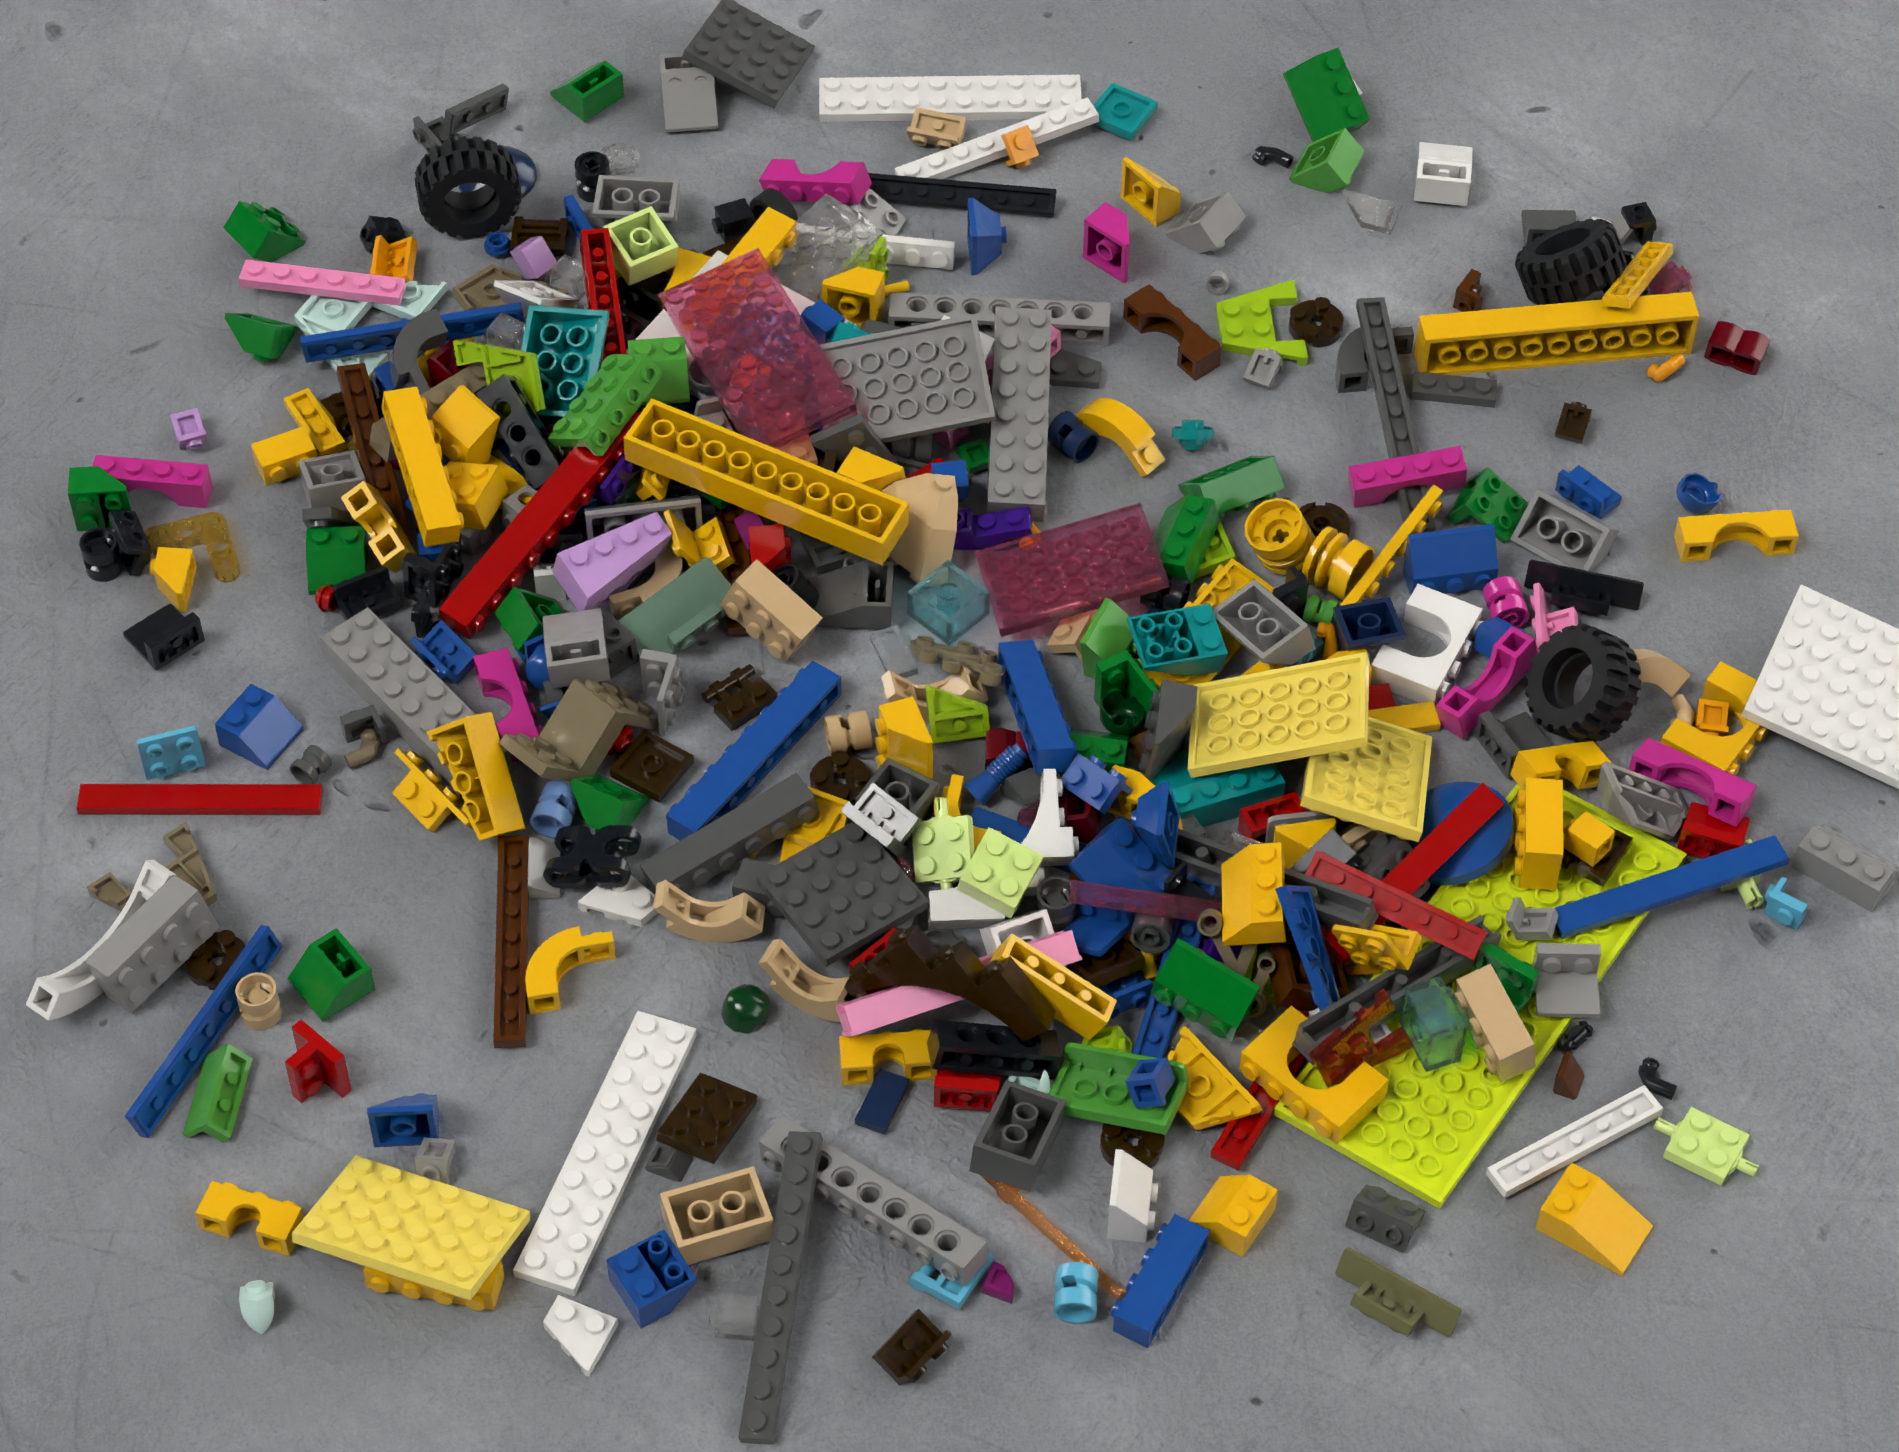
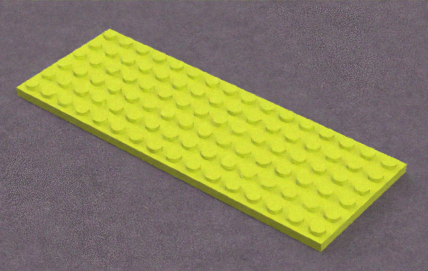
M1518 784L1515 785L1506 797L1513 815L1514 808H1517L1518 789H1522ZM1563 789V846L1566 836L1564 834L1566 825L1573 818L1577 820L1585 811L1604 824L1633 838L1632 845L1603 887L1576 874L1579 863L1574 862L1567 869L1560 868L1556 891L1519 888V876L1513 875L1514 858L1517 857V851L1513 850L1512 844L1506 857L1490 872L1466 883L1441 885L1428 903L1466 922L1481 915L1484 918L1483 924L1493 934L1498 931L1502 935L1498 947L1503 948L1508 954L1518 960L1531 965L1533 964L1537 943L1600 944L1601 957L1597 969L1599 984L1649 911L1562 940L1556 928L1551 940H1516L1511 928L1506 923V913L1511 908L1513 899L1521 898L1526 908H1555L1680 867L1685 862L1687 853L1640 829L1630 826L1606 811ZM1420 935L1422 940L1416 953L1433 944L1434 941ZM1472 968L1471 970H1469V971H1467L1466 973L1462 974L1461 976H1459V977L1456 978V979H1459V978H1461V977H1463V976H1465V975L1471 973V972L1474 970V968ZM1383 969V971H1382L1381 974L1385 973V972L1388 971V970H1387V969ZM1374 974L1370 981L1380 976L1381 974ZM1456 979L1385 1022L1395 1038L1393 1045L1337 1066L1331 1055L1315 1065L1308 1062L1296 1078L1298 1082L1307 1087L1327 1089L1343 1082L1365 1061L1389 1079L1386 1098L1338 1144H1335L1329 1138L1320 1136L1311 1124L1304 1119L1297 1118L1290 1108L1281 1101L1274 1108V1115L1440 1209L1552 1051L1559 1038H1561L1575 1018L1537 1016L1535 994L1520 1012L1519 1016L1535 1044L1536 1067L1501 1083L1497 1074L1491 1075L1483 1059L1486 1057L1483 1048H1476L1470 1037L1469 1031L1471 1027L1468 1020L1463 1022L1456 1008L1451 1005L1452 997L1457 991Z

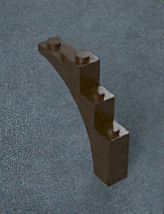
M916 924L905 930L900 928L893 932L888 938L889 944L887 948L880 951L872 960L866 963L860 961L850 969V977L844 986L851 996L870 989L887 986H920L941 990L964 998L987 1010L1005 1023L1023 1042L1048 1031L1056 1013L1011 956L999 962L994 960L984 966L963 940L952 946L947 944L937 950Z

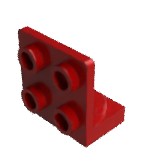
M1691 802L1681 830L1677 849L1704 859L1743 846L1750 818L1744 816L1739 824L1734 827L1708 815L1707 805Z
M938 1070L934 1081V1107L991 1111L1000 1092L1001 1075Z

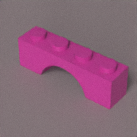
M772 159L759 178L763 191L773 188L780 191L789 201L859 204L872 184L864 162L840 161L836 166L825 172L803 174L800 173L795 160Z
M1461 446L1349 466L1348 485L1354 508L1382 503L1391 493L1408 486L1426 485L1432 487L1434 484L1443 491L1466 487L1467 467Z
M96 455L92 465L99 466L127 487L128 492L142 488L157 490L171 497L178 506L207 508L213 488L208 464Z
M1511 626L1493 645L1490 660L1480 677L1473 684L1465 688H1459L1454 685L1436 704L1441 726L1464 739L1477 726L1479 715L1491 711L1527 674V670L1531 669L1532 663L1530 662L1534 655H1538L1535 639Z
M508 647L473 656L476 676L483 696L501 699L511 706L510 712L497 722L499 738L502 739L505 733L517 736L519 733H522L530 738L539 736L542 732V727L540 724L535 725L534 719H537L533 702L527 703L525 697H529L526 682L525 680L519 681L518 675H521L520 666L517 658H511ZM511 753L512 762L519 761V759Z
M1649 737L1632 754L1629 770L1697 793L1707 803L1708 815L1734 827L1739 824L1751 809L1757 785Z

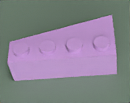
M654 512L557 553L552 572L578 611L590 610L598 602L604 601L617 587H622L626 584L630 577L637 572L640 573L666 553L672 533L658 512Z

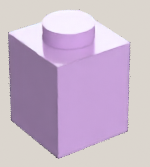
M542 236L531 237L510 251L526 280L537 278L540 281L548 277L552 273L550 269L558 264Z

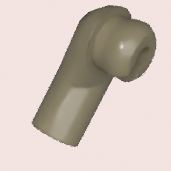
M367 729L363 731L360 735L362 739L360 748L344 755L349 769L368 762L375 757L380 745V738L377 737L375 730Z

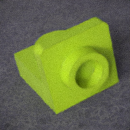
M1120 1025L1103 1027L1090 1040L1084 1037L1082 1042L1084 1045L1132 1053L1133 1051L1132 1042L1125 1035Z

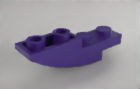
M1030 507L973 515L971 508L958 510L957 532L953 549L987 550L1007 547L1008 539L1033 536Z

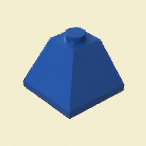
M968 198L967 239L971 275H977L1002 254V243H1007L1006 226L1001 227L1000 215L974 198Z
M1161 782L1138 798L1137 810L1132 811L1131 821L1133 829H1137L1140 839L1167 867H1174L1180 812L1169 782Z
M419 1093L414 1096L399 1097L367 1108L374 1147L421 1145L424 1137L439 1139L437 1095Z

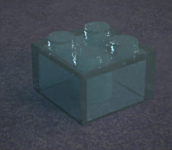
M947 560L907 592V614L950 646L990 614V591Z
M1440 976L1405 987L1399 1023L1424 1070L1428 1072L1461 1061L1469 1023L1465 1013L1458 1010L1452 989L1449 986H1445Z

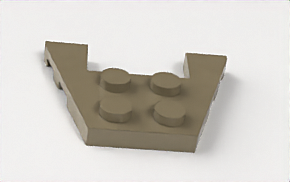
M491 264L453 287V297L464 311L506 305L493 286L495 280H527L523 279L524 275ZM537 281L538 283L548 287V283ZM562 288L559 289L560 292L569 295V291ZM495 334L483 335L490 345L495 346Z
M184 822L163 836L165 845L178 857V859L165 868L196 888L207 906H210L217 901L216 894L199 855L190 828ZM111 872L87 886L91 897L119 911L123 910L133 889L128 891Z

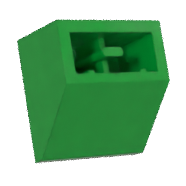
M602 61L588 67L550 91V95L585 122L624 97L623 75L607 61Z
M239 201L223 227L252 258L271 263L298 249L306 242L298 233L299 229L292 223L287 222L280 210L275 207L264 208L256 202L249 204Z
M99 466L69 468L68 497L77 531H88L100 527L114 529L108 516L111 509L132 511L127 487Z
M337 928L311 943L288 976L290 984L322 1022L375 990L371 968Z

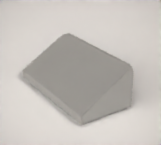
M532 837L529 838L528 846L529 899L560 898V888L550 886L546 882L543 872L549 859L560 857L561 852L554 843Z

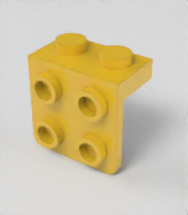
M1335 924L1331 930L1338 939V943L1347 950L1355 963L1363 966L1375 964L1391 971L1395 970V968L1409 970L1422 940L1417 931L1376 924L1373 925L1371 930Z

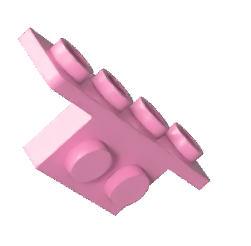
M1535 583L1533 584L1534 595L1530 596V601L1535 612V618H1532V627L1536 634L1535 642L1537 652L1539 653V647L1544 641L1548 642L1550 640L1549 636L1557 631L1562 632V629L1565 627L1578 625V613L1574 607L1550 613L1548 596L1541 584Z

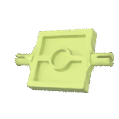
M945 797L934 799L936 817L921 821L912 832L915 883L940 884L941 890L953 888V883L960 880L975 853L972 816H948V798Z
M1693 1107L1689 1109L1685 1118L1677 1125L1658 1117L1653 1127L1654 1130L1670 1136V1142L1665 1149L1663 1158L1720 1186L1723 1185L1727 1176L1736 1169L1754 1178L1759 1168V1165L1742 1158L1743 1149L1748 1142L1749 1134Z

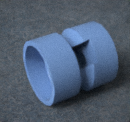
M559 781L546 783L539 797V803H537L530 818V825L539 834L555 839L556 833L560 828L571 825L572 817L579 806L571 786Z

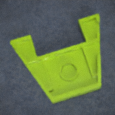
M1288 280L1217 302L1215 311L1222 351L1252 356L1255 348L1261 350L1270 348L1277 351L1282 360L1284 358L1296 360L1297 365H1307L1308 355L1305 340L1276 341L1270 306L1297 305L1295 281Z
M466 340L453 341L457 366L483 362L487 386L503 374L514 376L537 415L546 410L536 353ZM509 403L504 407V415L506 417L511 413ZM497 434L495 435V439H494V440H496V439L499 438V436H498Z

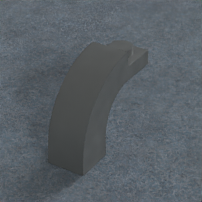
M437 309L421 313L411 319L397 336L390 361V374L395 389L405 386V388L418 387L420 395L430 389L418 366L417 358L422 353L445 344L448 330Z
M1412 326L1391 328L1397 355L1412 353L1414 339ZM1360 327L1351 332L1340 345L1335 373L1338 393L1366 390L1368 375L1366 364L1368 360Z

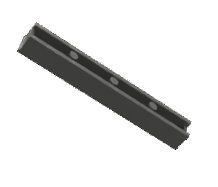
M1178 829L1174 867L1167 868L1175 870L1182 861H1185L1187 863L1188 876H1194L1222 888L1221 864L1237 854L1239 850ZM1284 867L1285 885L1310 886L1320 925L1331 929L1335 924L1366 930L1372 929L1379 916L1373 899Z
M1481 915L1468 922L1488 932L1484 942L1487 941L1494 946H1498L1502 935L1498 931L1493 934L1483 924L1484 918ZM1434 942L1415 954L1409 970L1397 968L1393 971L1388 970L1300 1023L1292 1045L1312 1065H1315L1476 967L1478 954L1475 960H1472Z

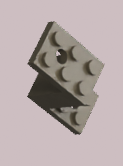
M589 678L586 681L573 679L539 736L530 738L522 733H519L518 736L505 733L499 744L539 776L571 782L572 778L590 776L596 773L625 724L655 730L659 722L658 717L653 714L654 709L643 701L637 702L633 699V693L622 685L614 687L607 682L599 684Z

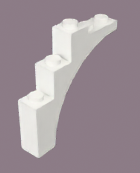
M1056 769L1043 770L1037 815L1028 835L1021 843L1044 856L1040 866L1068 865L1074 859V855L1079 854L1078 836L1073 837L1072 827H1060L1065 824L1064 808H1059L1058 797H1062L1063 788L1062 779L1056 778ZM1043 867L1038 869L1024 896H1036L1037 887L1044 880ZM957 887L929 891L927 896L929 900V908L927 909L928 929L988 927L1004 921L1005 917H1007L958 891Z

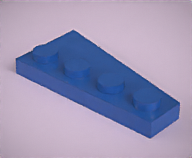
M1285 885L1275 890L1310 982L1313 1001L1319 1007V1010L1322 1011L1340 1000V995L1310 886Z

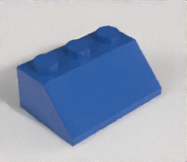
M1488 524L1409 534L1403 574L1410 596L1417 584L1444 594H1455L1478 589L1483 590L1485 585L1491 580L1496 579L1498 575L1494 525Z
M1121 817L1107 825L1068 864L1069 868L1083 883L1129 892L1134 913L1136 912L1139 900L1144 896L1151 894L1164 896V881L1171 875L1168 868Z

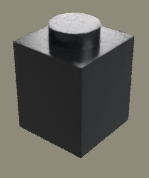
M745 198L714 207L715 218L712 219V226L715 233L721 235L724 243L745 235L755 223L754 214Z

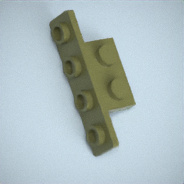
M1349 1247L1343 1251L1335 1274L1359 1288L1353 1295L1350 1303L1351 1306L1360 1310L1364 1315L1377 1319L1389 1326L1393 1331L1402 1333L1407 1337L1420 1323L1447 1337L1454 1333L1462 1313L1459 1307Z

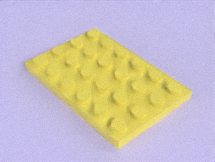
M1366 652L1193 685L1198 686L1196 706L1190 723L1188 772L1191 778L1368 746L1369 658Z
M1368 717V746L1314 755L1307 758L1300 806L1306 807L1312 812H1322L1335 816L1345 822L1351 821L1364 825L1374 831L1387 832L1403 840L1419 842L1423 832L1432 736Z
M355 1155L292 1232V1242L471 1300L529 1223L530 1210Z

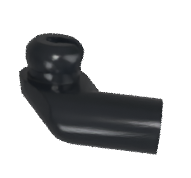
M1267 146L1257 147L1255 154L1252 156L1253 161L1260 165H1264L1268 158L1286 168L1290 167L1294 158L1278 148Z
M1645 1058L1638 1069L1643 1085L1650 1092L1672 1100L1677 1085L1660 1078L1657 1071L1659 1063L1656 1059Z

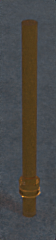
M981 1175L997 1191L996 1195L1003 1202L1012 1204L1073 1262L1087 1263L1095 1267L1099 1273L1098 1285L1116 1301L1126 1296V1291L1019 1194L1018 1188Z

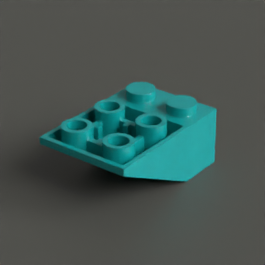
M1211 604L1132 616L1126 619L1143 670L1187 676L1221 671L1228 652Z

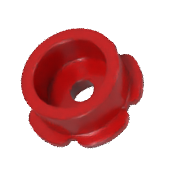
M332 584L325 585L316 592L315 602L322 612H325V610L332 612L337 609L333 593L334 585Z

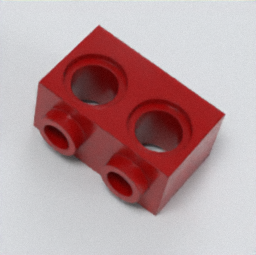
M1296 792L1240 809L1238 832L1246 847L1249 844L1265 843L1267 820L1269 817L1307 812L1303 806H1300L1301 800Z

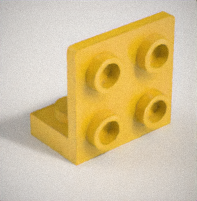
M669 509L663 512L667 522L666 526L672 533V550L677 557H684L690 568L706 557L712 560L720 572L736 562L723 523L717 517L692 532Z

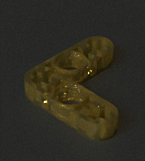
M209 512L153 526L145 531L153 550V555L157 554L158 547L189 548L205 544L214 576L218 581L224 583L232 582L240 575L238 559L226 520L218 512ZM183 530L192 531L190 536H178V533ZM223 543L227 545L221 551L212 549L216 544ZM227 560L228 570H224L221 561Z

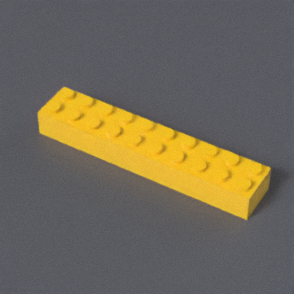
M1692 292L1639 296L1630 309L1602 306V300L1422 315L1419 316L1414 357L1418 372L1460 375L1671 356L1678 353L1691 354L1699 313Z
M652 398L624 436V455L626 461L880 565L884 564L909 524V503Z

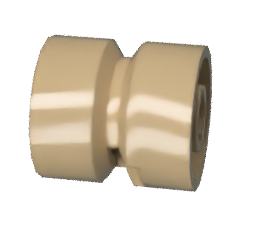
M866 710L849 712L846 718H843L841 714L823 717L824 733L830 755L835 751L847 752L849 747H852L854 750L872 747V734Z
M259 972L251 973L241 978L236 985L235 993L243 1023L248 1028L259 1031L275 1026L281 1019L282 1009L273 978Z

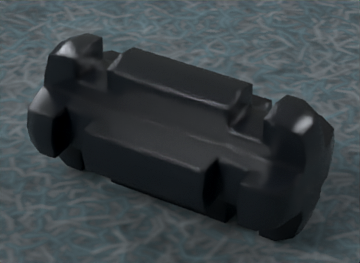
M1585 1020L1579 1021L1580 1025H1575L1564 1034L1565 1038H1559L1557 1046L1564 1053L1567 1051L1572 1053L1571 1049L1576 1050L1587 1040L1586 1037L1592 1036L1593 1028Z

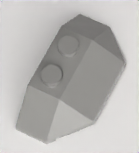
M1607 761L1601 765L1597 789L1602 798L1601 804L1604 810L1634 828L1668 840L1673 838L1683 819L1688 814V809L1678 788Z

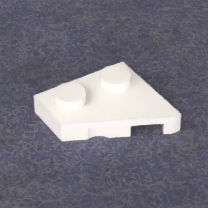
M558 1295L546 1315L543 1325L550 1336L559 1341L563 1351L569 1357L572 1356L578 1363L582 1373L590 1377L618 1326V1319Z

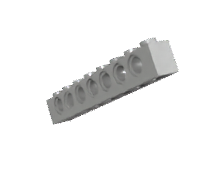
M891 292L889 324L905 328L940 321L943 315L955 318L976 314L979 331L993 338L996 307L1052 310L1051 325L1060 331L1061 344L1108 346L1111 303Z
M782 1116L758 1141L762 1162L772 1170L777 1169L782 1172L789 1131H809L787 1117ZM822 1141L818 1170L823 1171L817 1172L814 1195L819 1200L829 1201L837 1206L838 1210L845 1216H853L861 1221L869 1231L880 1233L888 1238L890 1243L896 1248H904L912 1253L920 1263L933 1266L947 1280L957 1281L963 1286H966L989 1260L988 1243L985 1239L826 1141Z

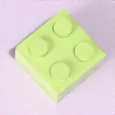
M652 206L603 226V228H609L614 265L628 286L677 266L679 246Z
M988 827L959 880L957 890L1012 919L1040 868L1044 856Z

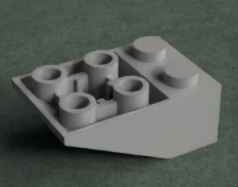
M683 53L659 55L666 133L718 129L714 75L682 58Z
M601 608L543 616L544 645L551 689L570 686L573 679L586 681L589 678L596 682L611 680Z

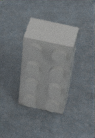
M173 875L85 960V963L107 998L132 1014L176 969L190 958L194 950L213 935L219 928V925L200 892L176 875Z

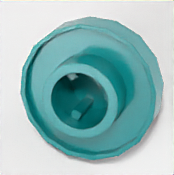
M1182 420V426L1172 427V438L1179 439V444H1184V449L1200 450L1201 445L1207 444V439L1214 438V428L1204 426L1203 420Z

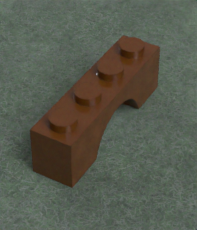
M1148 284L1124 299L1123 318L1141 334L1146 332L1165 333L1179 342L1177 366L1194 381L1220 366L1222 347L1219 342L1207 335L1197 323L1192 322L1184 315L1180 308L1175 307L1169 302L1163 293Z

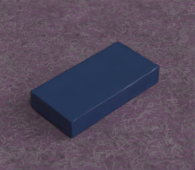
M879 1069L855 1118V1125L885 1135L909 1086V1078Z

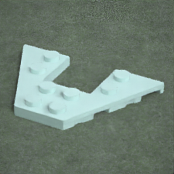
M417 281L407 282L400 306L311 295L294 315L295 322L307 336L352 329L371 307L399 318L413 319L421 313L430 311L448 290L447 282L441 281L440 285H418ZM379 351L328 359L326 361L335 372L338 366L365 363L368 377L372 381L374 368L388 362V355L385 352Z

